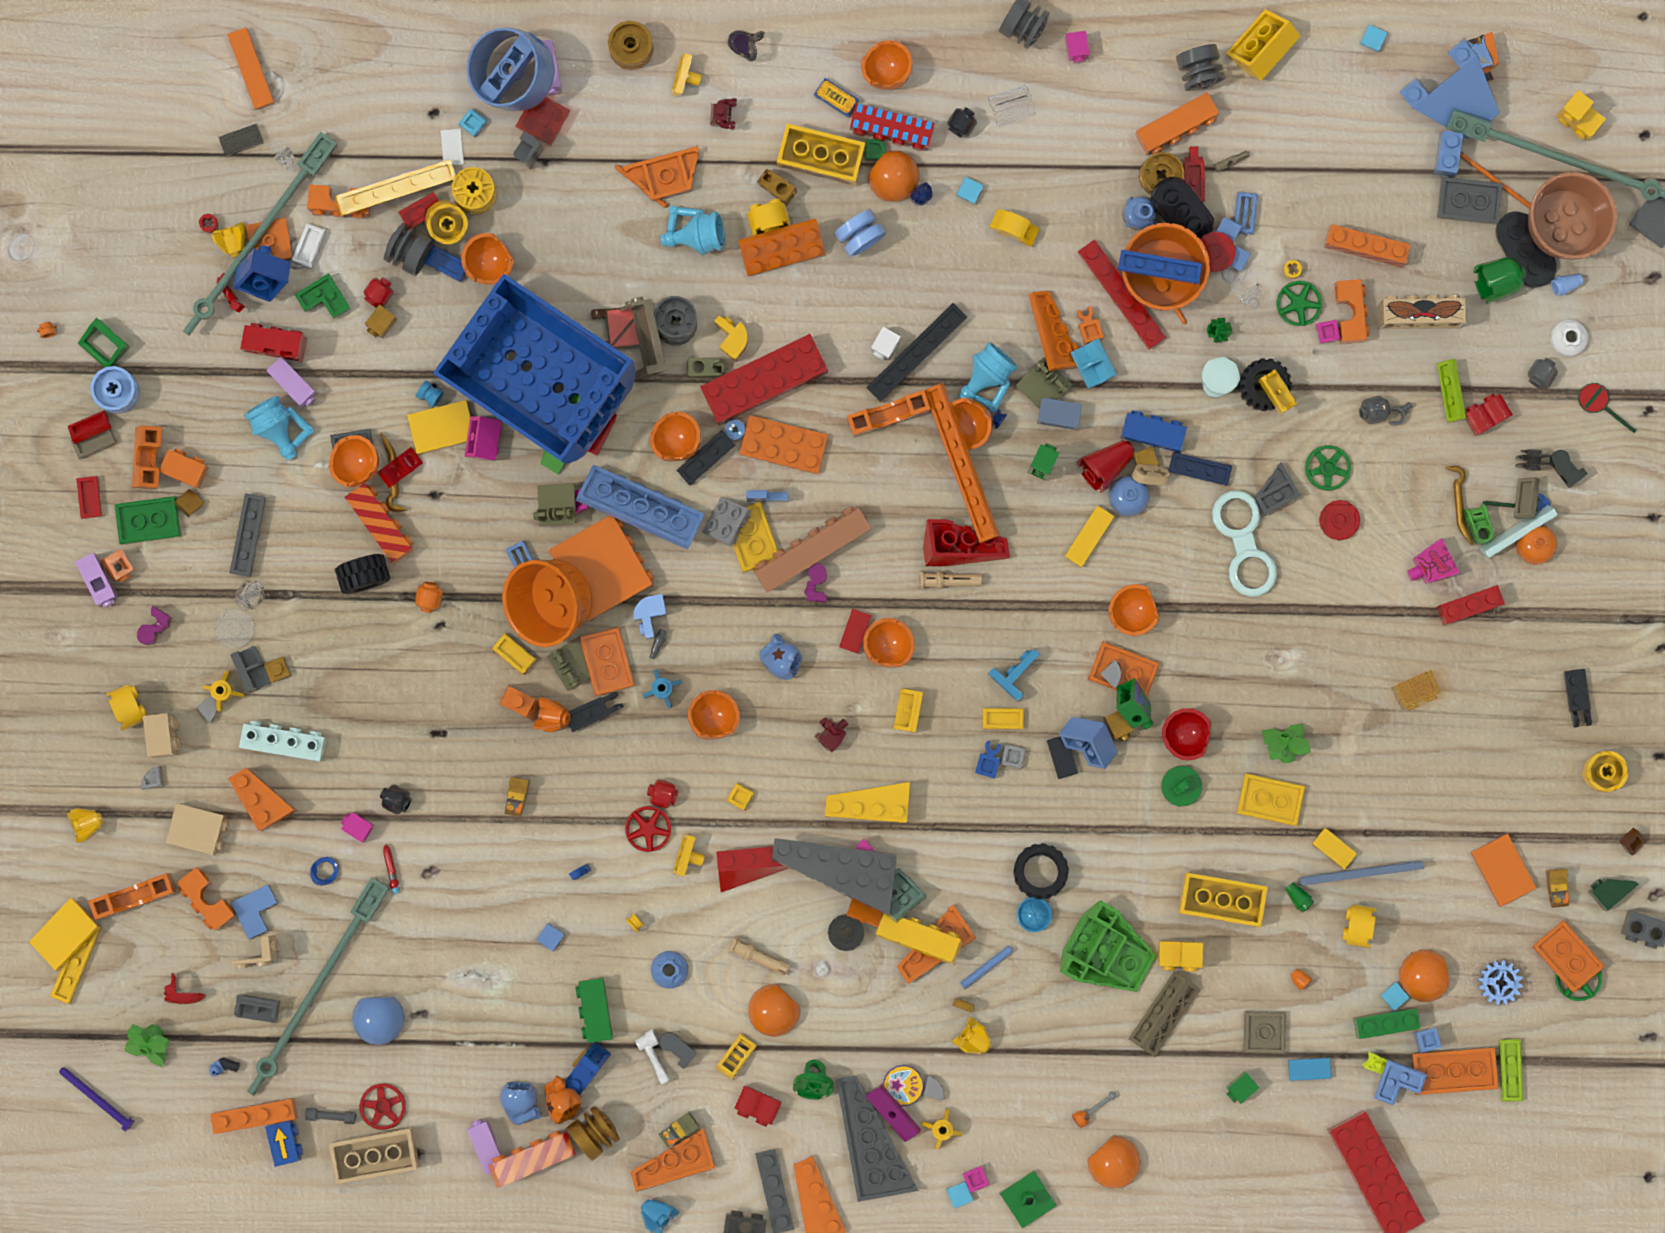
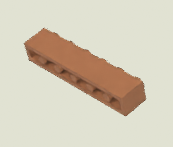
M857 506L845 508L842 511V515L837 518L835 516L829 518L824 522L826 525L819 529L818 527L811 529L807 532L808 536L805 538H797L790 543L791 546L787 549L781 548L772 554L773 557L768 561L763 559L756 563V568L752 570L767 593L869 531L871 527L861 510Z

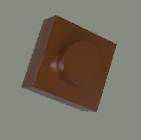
M1633 827L1624 835L1620 844L1627 853L1633 856L1646 840Z

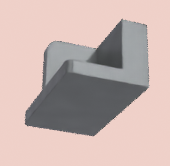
M523 132L520 136L521 142L514 151V157L525 163L527 168L531 170L544 149L540 141Z
M256 646L230 654L246 692L250 693L271 683Z

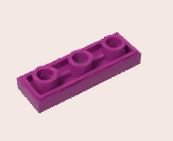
M882 1084L866 1094L865 1097L904 1142L920 1133L922 1129Z

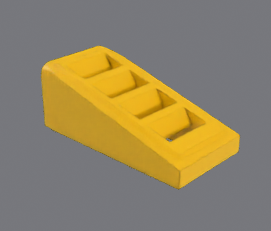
M740 1033L715 1069L732 1080L757 1045ZM741 1042L743 1045L748 1047L749 1050H744L742 1047L738 1045V1043ZM736 1049L741 1054H743L744 1057L741 1058L739 1055L734 1053L733 1050ZM731 1056L736 1061H738L739 1064L736 1065L734 1062L728 1059V1057ZM726 1063L734 1069L733 1072L723 1066V1064Z

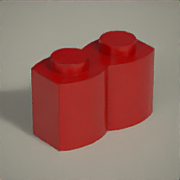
M1493 393L1483 399L1485 403L1478 406L1475 403L1466 409L1468 413H1466L1465 420L1475 437L1513 415L1501 394L1495 396Z
M744 1085L734 1109L738 1110V1115L747 1119L749 1116L756 1118V1123L767 1127L768 1124H773L782 1101Z

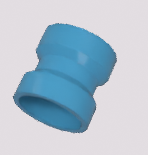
M426 380L419 388L416 397L419 400L425 399L427 405L434 408L444 391L440 388H434L432 383Z

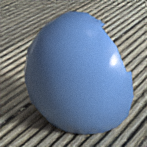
M394 997L362 998L353 1010L352 1022L355 1032L362 1040L369 1044L382 1045L391 1042L399 1035L403 1028L405 1017L402 1006Z

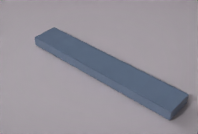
M1414 861L1299 877L1298 880L1299 885L1302 886L1424 868L1423 862Z

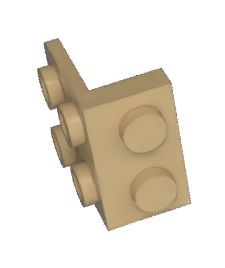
M275 935L260 937L261 958L230 961V965H236V969L252 967V963H256V967L272 965V961L277 960V952L280 951L279 940L275 939Z

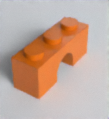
M309 184L307 209L312 212V215L324 216L325 213H332L333 217H345V215L341 216L337 202L332 200V189L330 186ZM371 207L347 215H353L352 218L365 219V216L370 217Z
M1361 279L1337 281L1334 284L1336 304H1347L1353 310L1351 320L1341 321L1338 324L1340 344L1365 342L1370 335L1369 325H1365V317L1368 316L1367 305L1363 304V297L1366 296L1365 284L1361 283Z
M144 425L135 427L132 488L150 490L158 488L159 468L156 467V452L161 447L162 427Z
M195 867L177 882L180 886L178 888L179 892L185 898L189 897L193 902L190 904L197 914L201 912L205 918L203 922L210 930L212 928L215 931L219 930L237 916L225 899H221L214 905H210L205 901L203 896L204 890L212 882L200 867Z

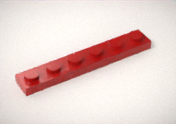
M1095 239L1080 249L1078 254L1148 350L1166 338L1143 305L1128 291L1122 276Z

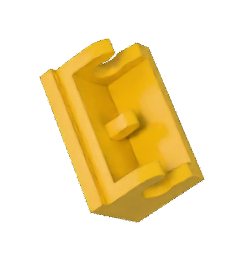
M1276 369L1259 379L1260 385L1280 415L1298 404Z
M908 689L900 690L893 729L916 733L923 692Z

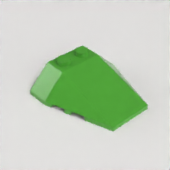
M1099 900L1082 914L1064 946L1060 972L1080 983H1090L1137 992L1156 955L1117 909Z

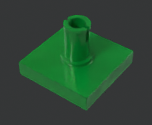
M1034 1170L1000 1192V1195L1022 1228L1057 1206Z

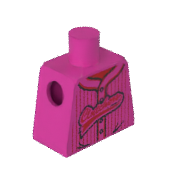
M1442 538L1415 556L1413 561L1416 566L1406 571L1411 581L1422 577L1425 584L1460 573Z

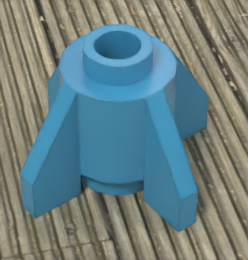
M657 669L653 670L656 680L653 682L651 690L643 694V696L647 698L655 695L657 698L665 700L668 709L672 708L668 697L672 694L673 687L682 684V681L680 679L670 682L668 679L660 678ZM660 684L666 687L665 691L660 692L658 690Z
M648 1199L641 1206V1215L645 1227L651 1233H662L669 1221L679 1214V1211L673 1206L656 1199Z

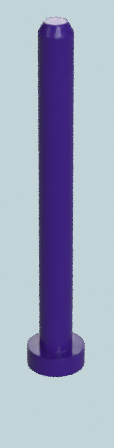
M62 1067L59 1070L60 1075L122 1125L121 1129L126 1132L135 1121L131 1117L127 1119L68 1069Z

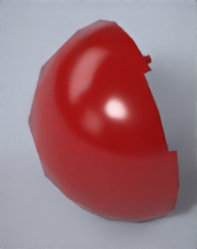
M1182 708L1174 711L1165 720L1162 727V739L1166 748L1174 757L1181 760H1195L1203 757L1209 744L1212 728L1211 720L1204 713L1193 708Z

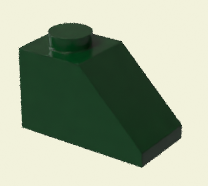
M1599 878L1590 885L1592 889L1588 893L1604 911H1609L1639 884L1637 881L1601 880Z

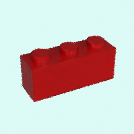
M1496 585L1437 606L1444 626L1499 607L1505 603L1499 586Z

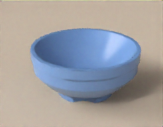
M665 951L653 960L651 975L659 986L668 989L675 988L685 981L688 975V965L684 957L679 953ZM666 964H672L675 967V973L672 976H666L663 973V967Z

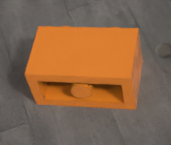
M177 448L174 451L168 449L159 472L199 489L209 468L204 465L205 460L195 456L193 459L185 456L186 452Z

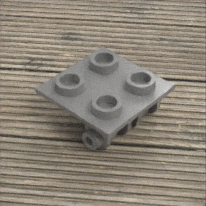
M721 497L702 532L732 547L733 544H736L739 537L736 533H742L738 530L739 527H745L741 523L746 524L750 518L749 514L751 511Z

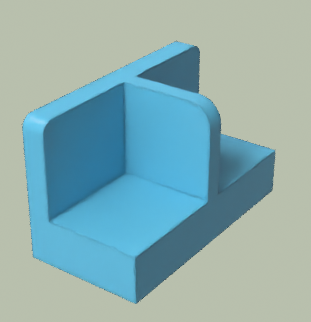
M1099 338L1071 352L1087 388L1106 382L1117 375Z

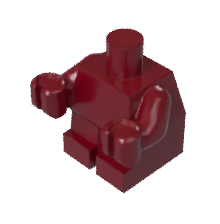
M736 98L722 99L717 104H711L710 126H719L722 129L730 130L735 129L734 125L736 123L731 121L729 116H731L732 107L737 106Z
M824 717L819 724L825 729L814 737L827 751L833 752L843 741L846 735L843 729L848 723L844 719L836 723Z

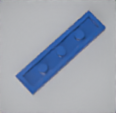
M1121 250L1118 271L1192 284H1199L1202 263Z

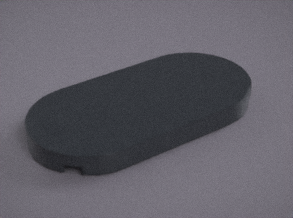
M1168 177L1156 184L1151 194V202L1166 223L1181 225L1185 229L1191 230L1199 239L1213 231L1214 218L1211 212L1185 180L1179 177Z
M1517 211L1509 212L1499 220V224L1496 226L1497 241L1506 257L1515 259L1520 266H1523L1526 273L1524 285L1531 288L1543 287L1554 277L1556 270L1555 258L1543 252L1533 241L1528 226L1529 215Z

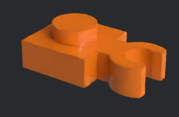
M1090 306L1087 308L1089 312L1087 316H1083L1080 309L1077 311L1078 318L1083 321L1078 327L1084 345L1098 338L1099 340L1104 339L1099 320H1092L1093 310Z

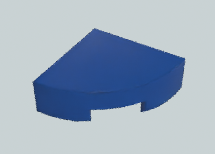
M587 863L569 873L572 880H576L590 872L591 868Z

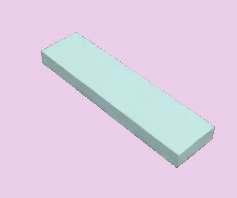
M1547 505L1536 512L1535 519H1524L1479 549L1483 555L1490 558L1558 514L1554 508Z

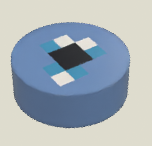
M731 420L725 426V433L731 440H739L745 434V426L740 420Z

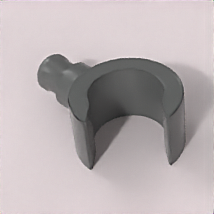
M1407 402V404L1401 407H1392L1391 411H1398L1401 414V419L1398 422L1389 421L1388 423L1392 426L1400 425L1405 420V414L1413 407L1412 404Z

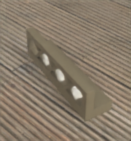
M1174 971L1129 1037V1040L1155 1057L1200 989ZM1191 987L1192 990L1190 991L1188 996L1184 997V993L1187 990V988ZM1179 1005V1009L1173 1014V1009ZM1167 1022V1027L1161 1031L1162 1025ZM1156 1039V1043L1154 1044L1152 1049H1149L1148 1046L1150 1045L1152 1040Z

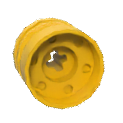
M477 167L465 168L455 176L452 183V194L457 204L466 213L473 215L483 214L489 211L495 204L497 198L496 186L491 176L483 169ZM473 185H476L478 190H475L474 193H471L469 189L473 188Z

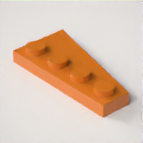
M1037 291L1030 293L1028 296L1049 371L1078 368L1071 355V352L1078 349L1075 342L1072 343L1067 333L1069 329L1066 324L1062 323L1059 317L1061 313L1050 292Z
M953 904L934 925L939 927L940 932L945 934L950 931L960 935L959 939L963 942L961 949L976 939ZM911 950L898 964L897 968L909 985L942 961Z
M703 1128L696 1134L686 1138L630 1172L635 1190L639 1192L716 1168Z
M813 1156L795 1163L794 1170L805 1232H846Z

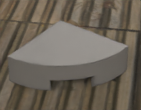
M1116 660L1100 674L1114 689L1121 677L1120 667Z
M212 695L196 707L209 723L214 720L217 712L216 699Z
M160 766L152 768L145 775L142 781V790L163 787Z
M928 1076L923 1096L943 1101L944 1092L940 1083L935 1078Z

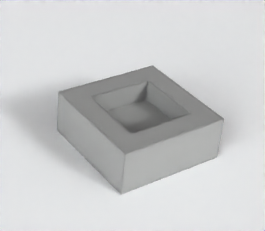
M1005 744L1001 765L1021 769L1025 749Z

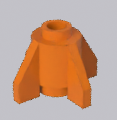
M539 698L540 711L538 719L533 724L534 729L553 732L563 729L569 724L570 714L559 702L547 698Z

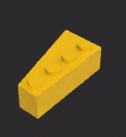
M910 782L826 796L825 817L907 823Z

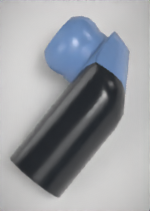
M222 1057L210 1065L209 1073L214 1077L227 1069L237 1073L240 1063Z

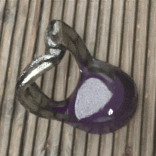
M742 30L733 31L728 36V46L735 54L753 62L757 57L755 42L762 40L765 32L759 31L752 34Z

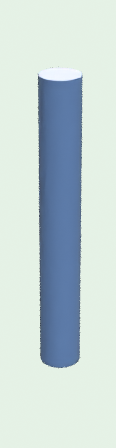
M1009 946L1005 947L961 981L962 987L966 989L1009 956L1013 952Z

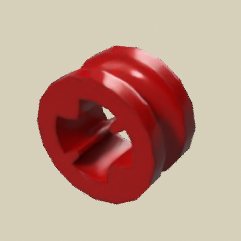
M204 214L199 219V226L204 232L212 233L218 228V220L212 214ZM206 219H213V226H207L205 228L204 225L206 224L204 223V221Z

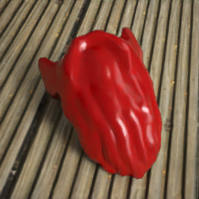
M171 973V984L164 987V995L166 996L164 1001L168 1003L193 1004L206 997L202 993H176V975L174 973Z

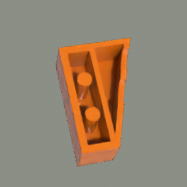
M244 768L228 778L258 831H264L298 811L249 768Z

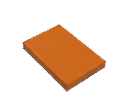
M619 627L579 637L594 696L635 686Z
M1102 641L1088 680L1117 691V686L1114 689L1100 675L1116 660L1121 671L1118 685L1135 678L1147 697L1160 663Z
M1508 834L1470 852L1499 907L1536 889Z
M1564 920L1532 946L1573 994L1605 967Z

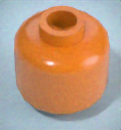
M425 581L417 587L415 604L421 607L420 610L422 612L432 613L433 610L441 606L443 590L439 587V584Z

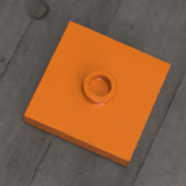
M275 219L254 249L259 250L260 246L266 245L271 247L272 256L283 260L292 259L293 253L287 219ZM262 222L246 225L248 241Z

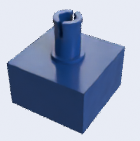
M260 246L259 250L253 248L236 268L233 288L271 302L288 283L291 262L272 256V249L269 246Z

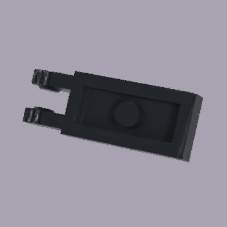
M1585 669L1564 671L1569 712H1571L1573 727H1579L1580 722L1577 711L1581 710L1584 712L1586 726H1591L1592 719L1589 710L1591 706Z
M614 692L603 698L599 697L569 711V726L572 733L624 708L622 703H618L609 709L604 704V702L619 696L618 693Z

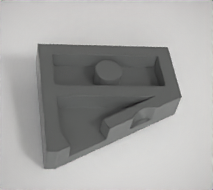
M1282 462L1277 465L1273 474L1255 497L1264 516L1301 497Z

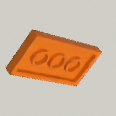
M816 218L738 240L747 276L825 255Z
M749 415L739 455L818 475L828 435Z
M1494 1047L1412 1053L1413 1068L1427 1073L1421 1093L1415 1092V1095L1498 1089Z

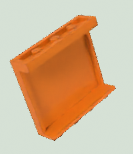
M610 515L549 549L553 559L562 560L575 566L587 580L586 582L591 592V608L587 616L589 622L648 587H652L651 581L655 580L649 569L645 571L641 564L644 563V560L639 551L637 553L633 551L631 546L634 545V542L630 535H624L621 529L624 527L622 521Z

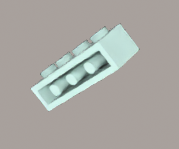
M249 721V724H243L239 748L323 761L326 738L321 737L322 733L310 731L308 735L302 734V729L290 727L289 731L281 730L282 726L269 724V728L261 727V722Z

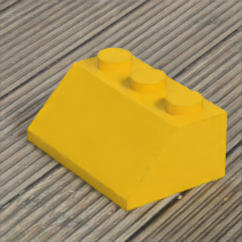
M1265 9L1226 52V55L1248 75L1262 81L1301 36L1290 21Z

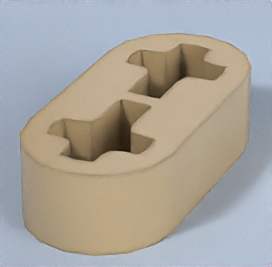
M1138 464L1132 473V478L1136 482L1149 485H1166L1170 477L1167 469L1153 465Z

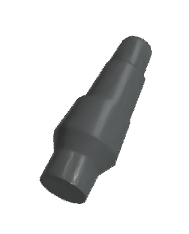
M660 629L655 636L650 658L655 659L660 647L663 646L666 640L667 631Z

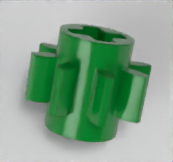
M1225 318L1211 319V323L1207 327L1208 337L1214 338V343L1228 341V337L1232 334L1231 323H1225Z

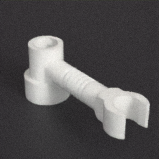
M654 1029L645 1032L644 1036L636 1039L635 1042L640 1051L645 1049L661 1085L670 1081V1078L653 1049L654 1046L660 1044V1041Z

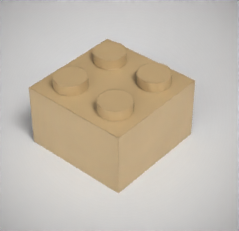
M169 713L143 716L147 757L160 758L179 755L178 751L181 750V741L176 735V730H179L178 719Z

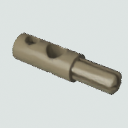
M1244 151L1215 163L1214 168L1217 172L1248 158L1249 153Z

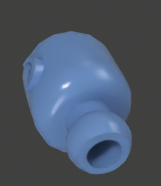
M1131 196L1126 200L1127 203L1122 213L1126 227L1142 230L1147 226L1157 223L1155 221L1157 211L1150 199L1146 197L1133 198Z

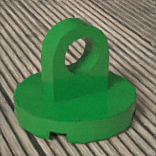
M1177 766L1168 770L1163 776L1161 783L1162 794L1172 805L1179 807L1188 806L1199 798L1202 791V781L1198 773L1192 768Z
M816 1059L808 1061L803 1074L798 1075L793 1082V1091H797L800 1097L811 1100L822 1099V1096L825 1095L829 1097L834 1089L833 1080L825 1075L824 1064ZM810 1067H816L819 1073H812Z

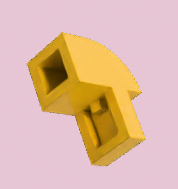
M1000 209L996 210L989 228L999 234L1012 237L1029 247H1032L1039 232V228L1031 224L1030 220Z
M719 315L715 319L714 324L728 335L719 346L720 350L736 362L747 347V331L741 322L734 328L732 320L727 316L722 318Z

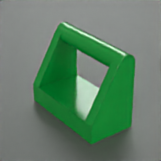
M97 317L78 342L104 368L113 366L130 348L128 344ZM97 329L118 347L110 360L105 358L87 342Z

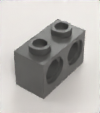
M1628 910L1620 934L1626 935V940L1635 943L1638 940L1644 941V946L1657 949V946L1664 947L1665 921ZM1635 921L1640 926L1637 933H1633L1631 930V924ZM1653 928L1659 931V936L1655 940L1650 935Z

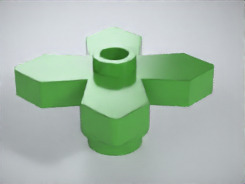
M1302 724L1290 725L1285 732L1274 728L1262 731L1264 744L1269 745L1267 749L1270 760L1280 759L1283 763H1291L1296 759L1297 755L1310 753V744L1308 739H1304L1305 734Z
M132 1024L128 1030L127 1037L129 1040L125 1051L135 1056L144 1055L151 1063L162 1067L167 1058L165 1052L170 1040L163 1037V1030L157 1025L151 1024L143 1029Z

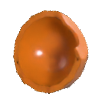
M885 40L877 42L862 58V75L872 87L877 89L891 90L899 88L911 76L913 65L911 53L903 44L897 41Z
M887 151L873 166L868 175V182L871 190L878 198L886 202H898L909 198L915 192L919 184L920 172L917 163L910 155L901 151Z
M481 233L472 237L465 244L461 254L462 267L466 275L474 282L484 285L496 284L503 273L508 276L514 263L513 256L506 245L493 233Z
M961 398L951 404L967 448L972 450L981 447L990 438L993 431L992 414L985 406L974 399Z
M670 412L663 415L655 423L650 433L651 448L664 461L671 462L688 459L695 455L701 444V432L697 422L690 415L683 412Z
M350 435L340 439L334 445L328 467L331 476L337 483L345 487H355L374 477L378 471L380 459L376 448L368 439L359 435Z
M1139 584L1126 585L1119 589L1111 598L1108 608L1109 618L1113 626L1121 633L1131 636L1146 634L1155 627L1160 618L1150 589Z
M882 618L873 622L866 630L863 638V650L867 659L871 663L882 667L898 668L904 666L911 659L915 649L914 637L910 629L903 622L894 618Z
M708 690L700 693L692 700L688 708V722L691 730L704 740L730 736L736 731L739 724L740 712L736 702L728 694L721 691Z
M1420 949L1412 952L1403 961L1399 969V981L1404 992L1410 998L1419 1002H1432L1441 998L1449 988V975L1444 957L1432 950Z
M777 984L765 985L758 989L751 997L748 1007L749 1019L754 1028L763 1035L772 1037L785 1035L794 1029L799 1021L801 1011L800 1006Z
M1111 1136L1087 1160L1089 1172L1093 1179L1103 1187L1111 1189L1123 1188L1132 1183L1139 1174L1141 1165L1140 1155L1134 1144L1126 1138Z

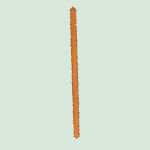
M1463 152L1460 153L1462 159L1491 181L1503 183ZM1503 183V190L1530 209L1531 203Z

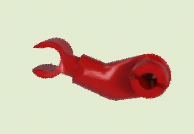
M222 273V274L220 275V277L217 278V280H216V283H217V284H218V282L221 280V278L223 277V275H224L225 273ZM226 285L222 293L229 304H231L229 307L240 313L246 306L238 302L235 293Z

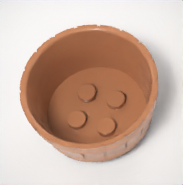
M1566 172L1555 175L1539 187L1530 204L1528 226L1531 237L1543 252L1555 258L1576 260L1592 256L1609 243L1612 238L1611 236L1615 232L1617 209L1615 208L1614 199L1609 194L1608 189L1592 176L1579 172Z

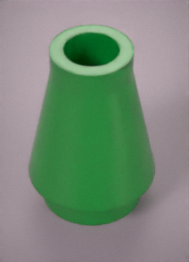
M1294 882L1285 889L1296 909L1302 913L1314 903L1311 899L1312 896Z

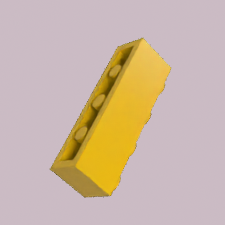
M883 914L876 932L879 938L955 965L963 944L962 940L959 939L960 935L950 931L945 934L940 932L939 927L931 924L926 927L921 925L922 921L912 917L909 920L901 918L896 923L890 916L888 917Z

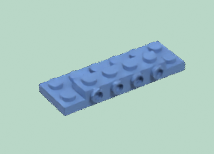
M596 465L592 466L576 499L578 502L687 550L705 515L682 504L679 500L670 499L661 492L652 491L640 483H634L622 475H616Z

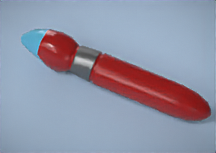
M385 844L383 854L390 879V888L395 894H398L399 881L397 880L392 852L389 846Z

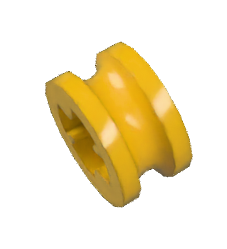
M1296 260L1288 261L1283 267L1284 275L1290 279L1297 278L1302 272L1301 264ZM1295 264L1298 272L1297 274L1293 272L1291 275L1288 273L1289 268L1287 266Z
M633 912L630 918L625 919L635 932H638L640 927H644V924Z

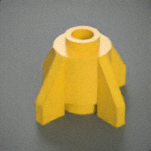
M243 222L224 229L213 231L214 234L211 235L213 242L226 255L230 254L231 257L238 256L245 247L246 229Z
M225 671L221 680L215 681L211 686L203 685V689L210 690L212 697L216 699V711L222 712L224 701H228L232 696L244 698V693L235 692L233 686L229 683L231 673L229 671ZM223 687L224 692L221 694L218 690Z
M77 808L67 813L72 824L76 843L88 839L97 830H100V825L103 824L101 814L96 813L95 810Z
M970 1016L966 1027L960 1035L952 1040V1043L960 1047L965 1053L979 1055L989 1050L991 1039L985 1027Z
M945 1108L943 1118L936 1120L933 1124L925 1121L922 1122V1126L932 1129L933 1135L937 1138L935 1149H939L941 1142L949 1139L952 1135L962 1137L963 1132L953 1130L952 1124L948 1121L950 1109ZM941 1126L947 1129L943 1134L939 1132Z

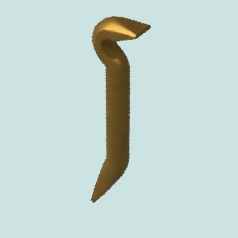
M380 432L388 454L389 463L396 458V453L383 433ZM397 482L390 488L391 493L386 499V505L394 512L407 511L403 507L392 504V500L399 495Z
M1457 465L1447 466L1445 469L1460 474V478L1455 479L1453 484L1457 526L1468 543L1473 545L1464 518L1461 484L1466 479V472Z

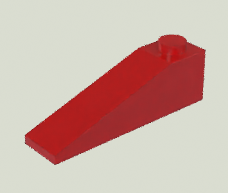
M927 519L923 544L925 566L945 567L1010 558L1007 538L997 536L980 543L976 531L972 530L970 526L965 525L963 527L954 524V521L948 519Z

